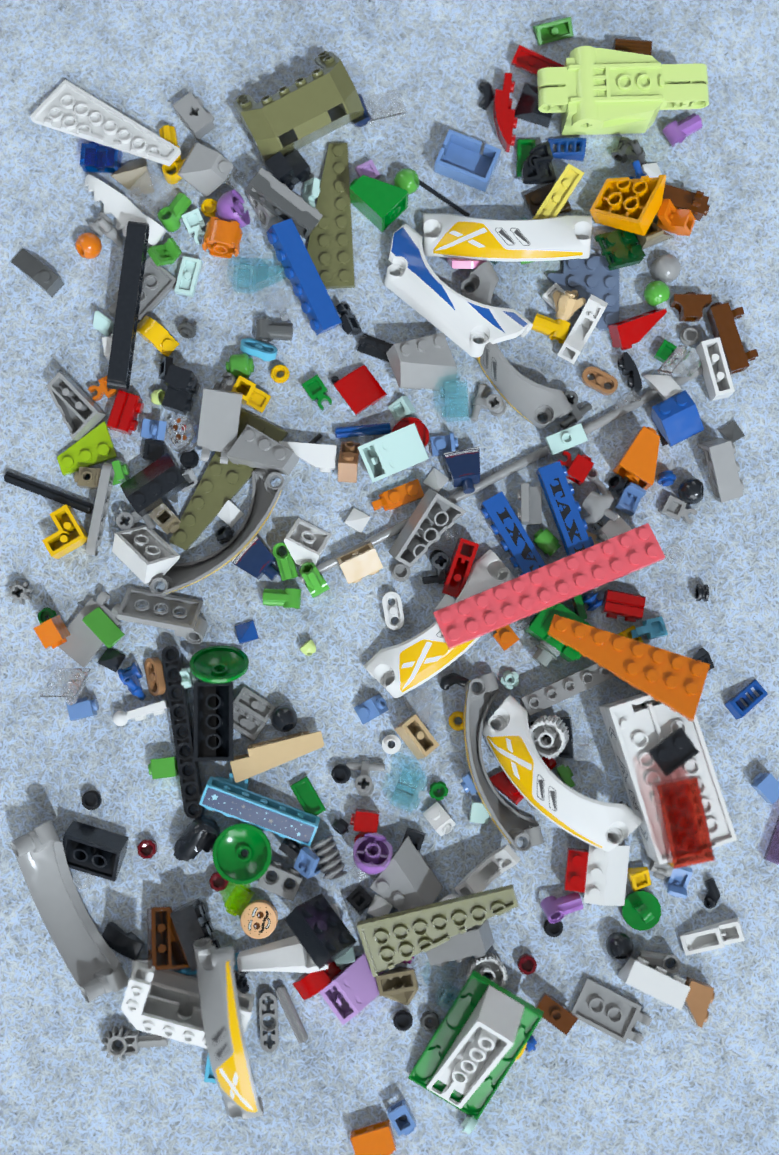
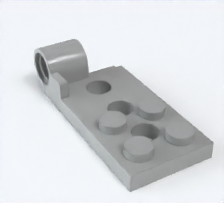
M128 587L117 613L118 620L175 630V636L185 637L192 644L203 642L208 623L199 617L203 606L202 600L170 594L159 596L152 591ZM140 605H145L146 607H145V608H139L138 606H140ZM159 608L165 609V611L159 612L157 610ZM177 612H183L184 614H183V615H176L175 613H177Z

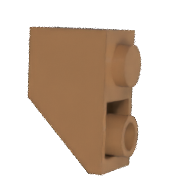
M353 441L341 442L338 460V482L357 483L358 447L360 443Z
M687 977L685 984L691 988L684 1003L693 1021L698 1027L702 1028L703 1024L708 1020L709 1004L713 1002L715 997L714 988L707 983Z

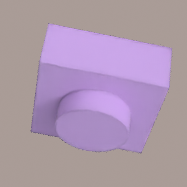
M372 159L355 167L359 178L365 175L376 180L380 179V174Z

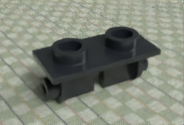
M363 333L359 339L357 351L389 362L386 353L393 344Z

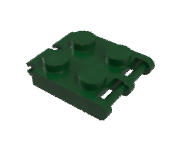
M616 230L598 234L594 237L602 249L601 254L605 256L610 271L639 264L646 256L641 245H637L639 240L635 233Z

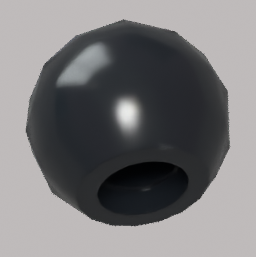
M688 478L681 482L678 488V495L682 501L692 505L697 504L703 499L704 486L700 480Z
M287 705L275 708L270 717L272 726L280 732L292 730L298 720L296 711Z
M612 933L606 940L607 952L613 959H626L633 953L634 945L632 939L626 933Z

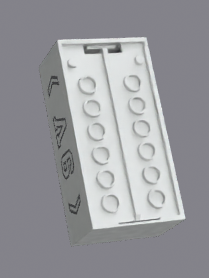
M645 692L599 706L632 810L643 820L638 828L649 858L661 865L737 840L696 714L693 722L688 721L686 717L670 710L668 706L659 701L657 702ZM682 728L699 753L670 775L665 776L648 751L677 729Z

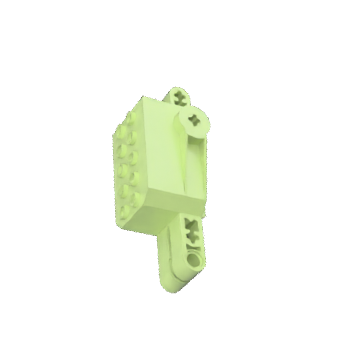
M580 46L574 48L569 53V58H566L564 67H546L537 72L538 109L542 113H561L562 135L645 133L653 125L659 110L701 109L709 105L707 65L701 63L661 64L651 55L594 48L592 46Z

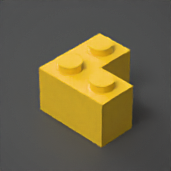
M66 504L50 513L59 531L42 541L51 557L60 559L87 543L88 534L72 507Z

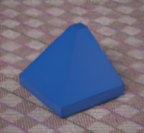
M253 620L235 626L239 644L259 639Z

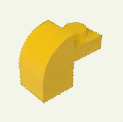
M145 315L138 323L137 333L165 357H169L179 345L169 332L151 317Z
M240 375L231 392L243 393L242 404L253 408L261 414L271 398L270 395L256 388V384Z

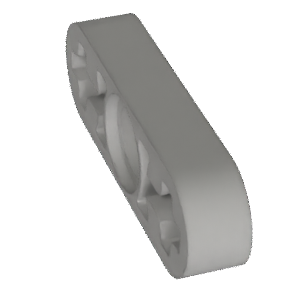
M265 991L259 999L260 1044L264 1051L273 1052L279 1044L278 998L274 992ZM266 996H270V999L274 1000V1002L270 1004V1011L263 1013V1010H267V1003L263 1002V1000L266 999ZM266 1016L274 1018L275 1023L273 1026H266L264 1024ZM275 1030V1032L271 1033V1039L275 1042L269 1047L268 1043H265L268 1039V1032Z

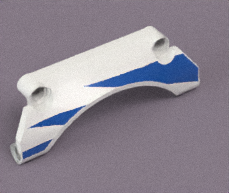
M408 224L402 225L393 233L389 261L392 264L387 268L384 282L386 288L400 297L470 356L480 357L483 354L485 345L489 342L495 344L518 336L525 337L529 333L533 324L516 310L475 302L455 292L441 281L425 258L422 245L423 236Z

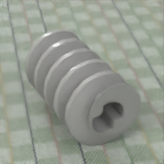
M333 835L315 842L316 844L311 847V849H318L316 855L321 857L318 864H324L320 872H327L322 878L329 880L339 878L348 873L347 871H341L345 867L344 864H338L342 860L341 856H335L339 853V849H332L336 845L335 841H330Z

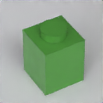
M176 756L151 759V763L148 764L149 775H152V779L179 776Z

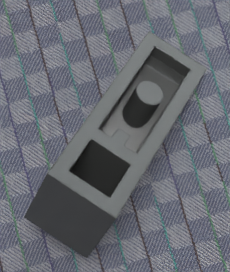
M22 249L11 261L13 265L51 297L64 286L63 281L53 271L25 249Z

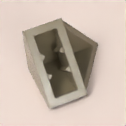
M145 158L129 161L110 175L137 197L155 192Z
M654 222L651 223L645 236L636 234L639 240L638 244L641 245L642 249L673 238L672 235L662 230Z
M397 967L376 976L380 996L404 1005L411 1003L419 989L415 968Z

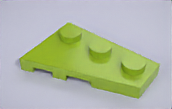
M102 422L57 457L63 476L79 471V467L88 468L118 457L106 422Z

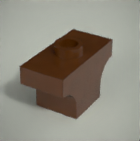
M696 292L674 294L670 299V307L675 308L679 312L680 322H698L703 316V308L708 307L712 302V294H696Z
M545 992L534 1006L544 1012L543 1018L565 1035L569 1033L578 1020L577 1016L565 1005Z

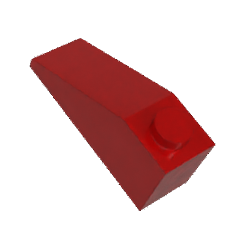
M666 308L654 309L608 325L613 348H621V350L632 348V344L638 343L667 313Z
M458 538L442 593L456 598L460 595L469 576L479 544Z

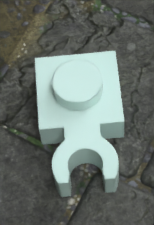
M315 177L304 182L302 192L304 201L314 208V201L320 193V180Z
M197 208L181 215L189 234L195 232L194 240L199 245V237L205 235V231H202V229L205 228L206 224Z
M190 668L181 669L182 671L179 672L182 677L181 685H184V688L194 687L197 677L192 674Z

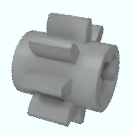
M16 581V585L9 586L11 590L7 596L13 597L12 603L16 604L19 601L20 604L25 605L26 599L32 600L30 593L33 592V589L27 588L29 583L24 582L21 585L20 581ZM20 589L23 590V593L18 596L17 593L20 592Z
M651 860L650 871L654 872L653 876L664 880L665 876H671L674 863L667 862L659 865L654 860Z

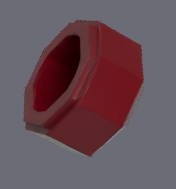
M152 839L142 840L137 846L138 854L143 859L152 858L157 852V843Z
M217 871L212 874L209 883L212 889L221 891L226 889L229 881L225 880Z
M527 953L519 956L517 965L520 972L526 975L534 973L537 967L535 958Z

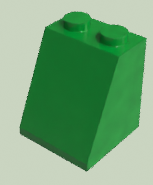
M362 175L359 179H354L350 184L351 204L381 232L408 208L409 192L405 189Z

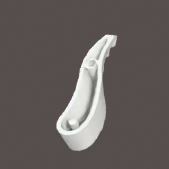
M90 174L86 176L84 186H88V191H94L95 202L102 201L104 203L105 215L113 214L116 217V229H123V236L126 237L128 221L148 223V245L156 246L166 233V230L153 219L144 215L127 197Z

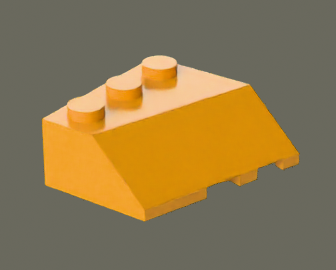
M666 174L654 178L641 176L640 179H630L629 177L606 179L590 209L595 223L645 236L662 204Z

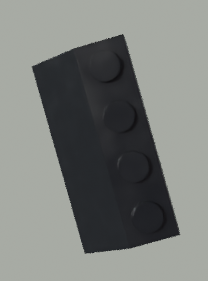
M194 682V762L234 761L233 682L223 684Z

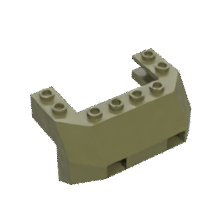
M324 51L318 55V58L314 59L315 63L321 68L314 70L311 73L312 75L297 79L294 82L295 84L289 87H281L278 93L272 96H264L259 103H256L249 94H242L236 98V101L232 102L242 124L250 132L264 164L266 160L279 151L285 157L296 149L298 150L363 115L364 108L356 88L341 59L331 51Z

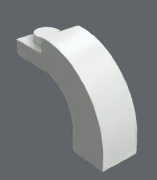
M591 294L574 327L558 353L559 357L572 364L575 363L606 309L607 302Z
M508 844L502 848L499 847L471 870L454 889L461 897L482 892L498 876L518 864L521 859Z

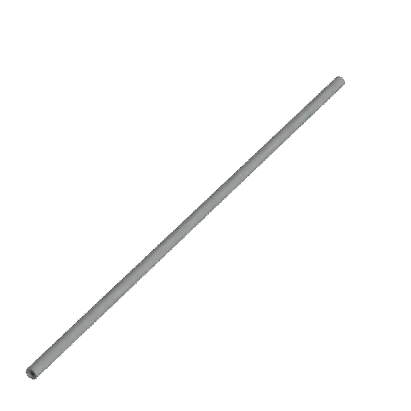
M696 366L675 377L673 380L680 386L703 374L700 366ZM653 389L582 426L585 434L587 435L658 398L660 395ZM548 445L481 479L480 483L474 484L475 491L473 493L465 494L462 489L447 497V499L456 504L551 454ZM409 518L317 565L316 567L320 575L339 565L336 558L370 542L373 546H376L399 534ZM300 574L299 577H300L302 583H305V580L303 579L302 575Z

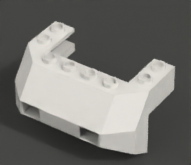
M135 962L121 1010L134 1027L147 1033L207 1048L198 978L170 970H155L156 967L153 966L149 969L148 964ZM237 990L243 1031L245 1033L252 1013L255 994H243L239 992L240 990Z

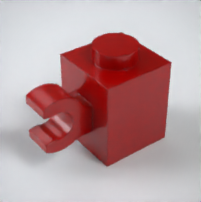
M564 451L562 455L567 458V461L563 462L560 459L558 461L568 469V476L566 478L581 486L595 463L591 462L592 459L584 454H577L572 461L571 454Z
M356 809V813H352L350 825H354L353 831H359L355 836L354 842L358 838L364 837V834L377 833L379 811Z

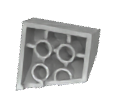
M444 333L396 343L387 351L386 355L399 388L418 390L424 388L432 389V391L448 390L449 392H456L457 366Z
M407 836L392 855L389 866L383 872L377 874L370 888L397 910L403 911L434 903L443 886L431 868L427 866L410 837Z

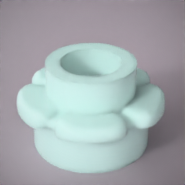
M505 671L503 677H501V684L506 689H513V687L519 685V675L515 671Z
M467 1115L461 1124L464 1127L462 1132L465 1131L468 1135L471 1134L479 1122L474 1118V1115L472 1117Z

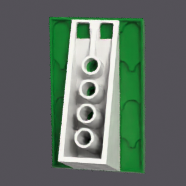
M473 970L415 1063L408 1079L471 1117L474 1115V1118L478 1120L539 1024L544 1012Z

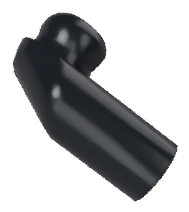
M485 81L481 82L478 87L484 96L479 107L487 110L494 98L492 85Z
M451 673L442 677L440 687L443 690H448L454 684L465 687L469 679L456 673Z
M714 878L705 881L708 892L703 903L708 909L714 908L720 898V892Z

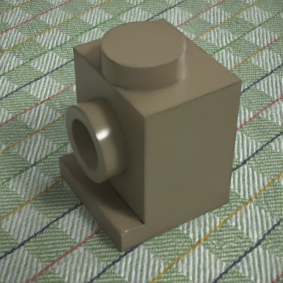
M79 467V471H76L74 475L75 483L80 488L97 490L101 468ZM87 474H90L89 480H85Z
M164 503L148 514L167 535L179 529L181 521Z

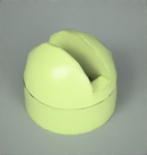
M162 389L153 391L150 395L152 398L151 402L155 405H161L165 391Z
M310 639L299 649L303 654L311 656L316 652V645Z

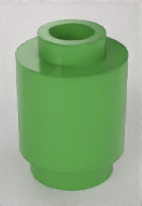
M541 528L533 535L535 538L533 542L549 556L553 555L561 547L558 543L559 540L547 528L545 530Z

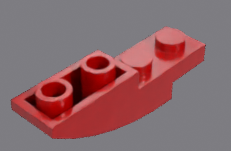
M505 73L502 90L495 89L493 104L495 128L505 152H509L510 146H514L516 135L512 134V131L516 129L518 117H514L515 109H511L513 99L509 98L510 93L514 92L515 81H511L512 73Z

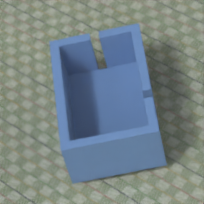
M449 129L443 142V148L441 147L435 161L434 172L486 192L499 162L501 149L485 144L483 155H481V141Z

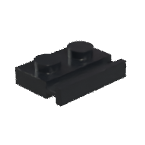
M679 728L650 749L648 753L662 770L663 774L668 776L698 754L699 751L683 729Z

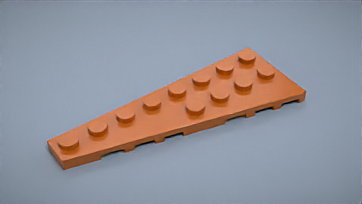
M554 614L548 635L564 645L570 646L582 656L588 657L600 667L606 668L621 680L645 692L657 702L663 703L670 710L681 714L688 721L693 722L710 664Z

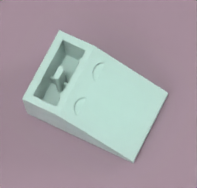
M415 423L358 447L372 483L429 459Z

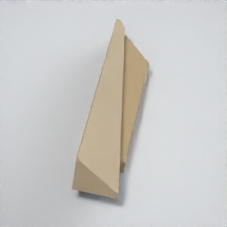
M303 731L248 745L247 754L234 756V761H230L235 782L238 783L324 747L321 731L312 733Z

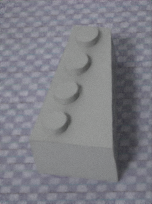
M429 487L388 552L396 560L411 567L428 550L427 548L433 542H437L441 538L440 535L447 528L450 529L455 524L454 521L463 516L467 511Z

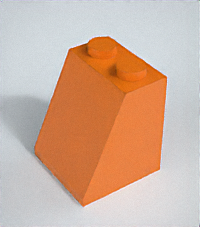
M643 426L635 435L612 472L621 477H627L628 482L638 484L645 490L651 487L655 479L660 436L657 435V432L651 427L646 428Z

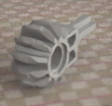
M123 1025L119 1031L116 1026H113L112 1031H107L105 1033L106 1038H103L101 1041L105 1045L102 1051H108L106 1058L112 1055L113 1062H116L118 1057L121 1061H124L126 1056L130 1057L133 1054H138L140 1048L167 1046L169 1038L156 1034L140 1036V1030L131 1031V1029H128L127 1032H124L125 1028ZM114 1040H120L123 1043V1047H117Z

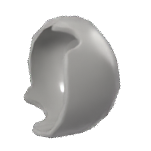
M672 254L661 255L650 265V274L655 281L672 282L680 275L681 265L679 260Z

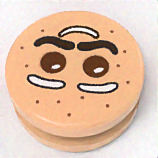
M258 899L250 902L241 914V927L245 934L251 938L263 939L268 937L278 923L276 908L267 900Z

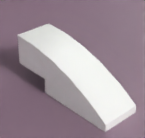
M737 917L680 935V940L687 956L724 948L725 945L745 941V934L740 919Z

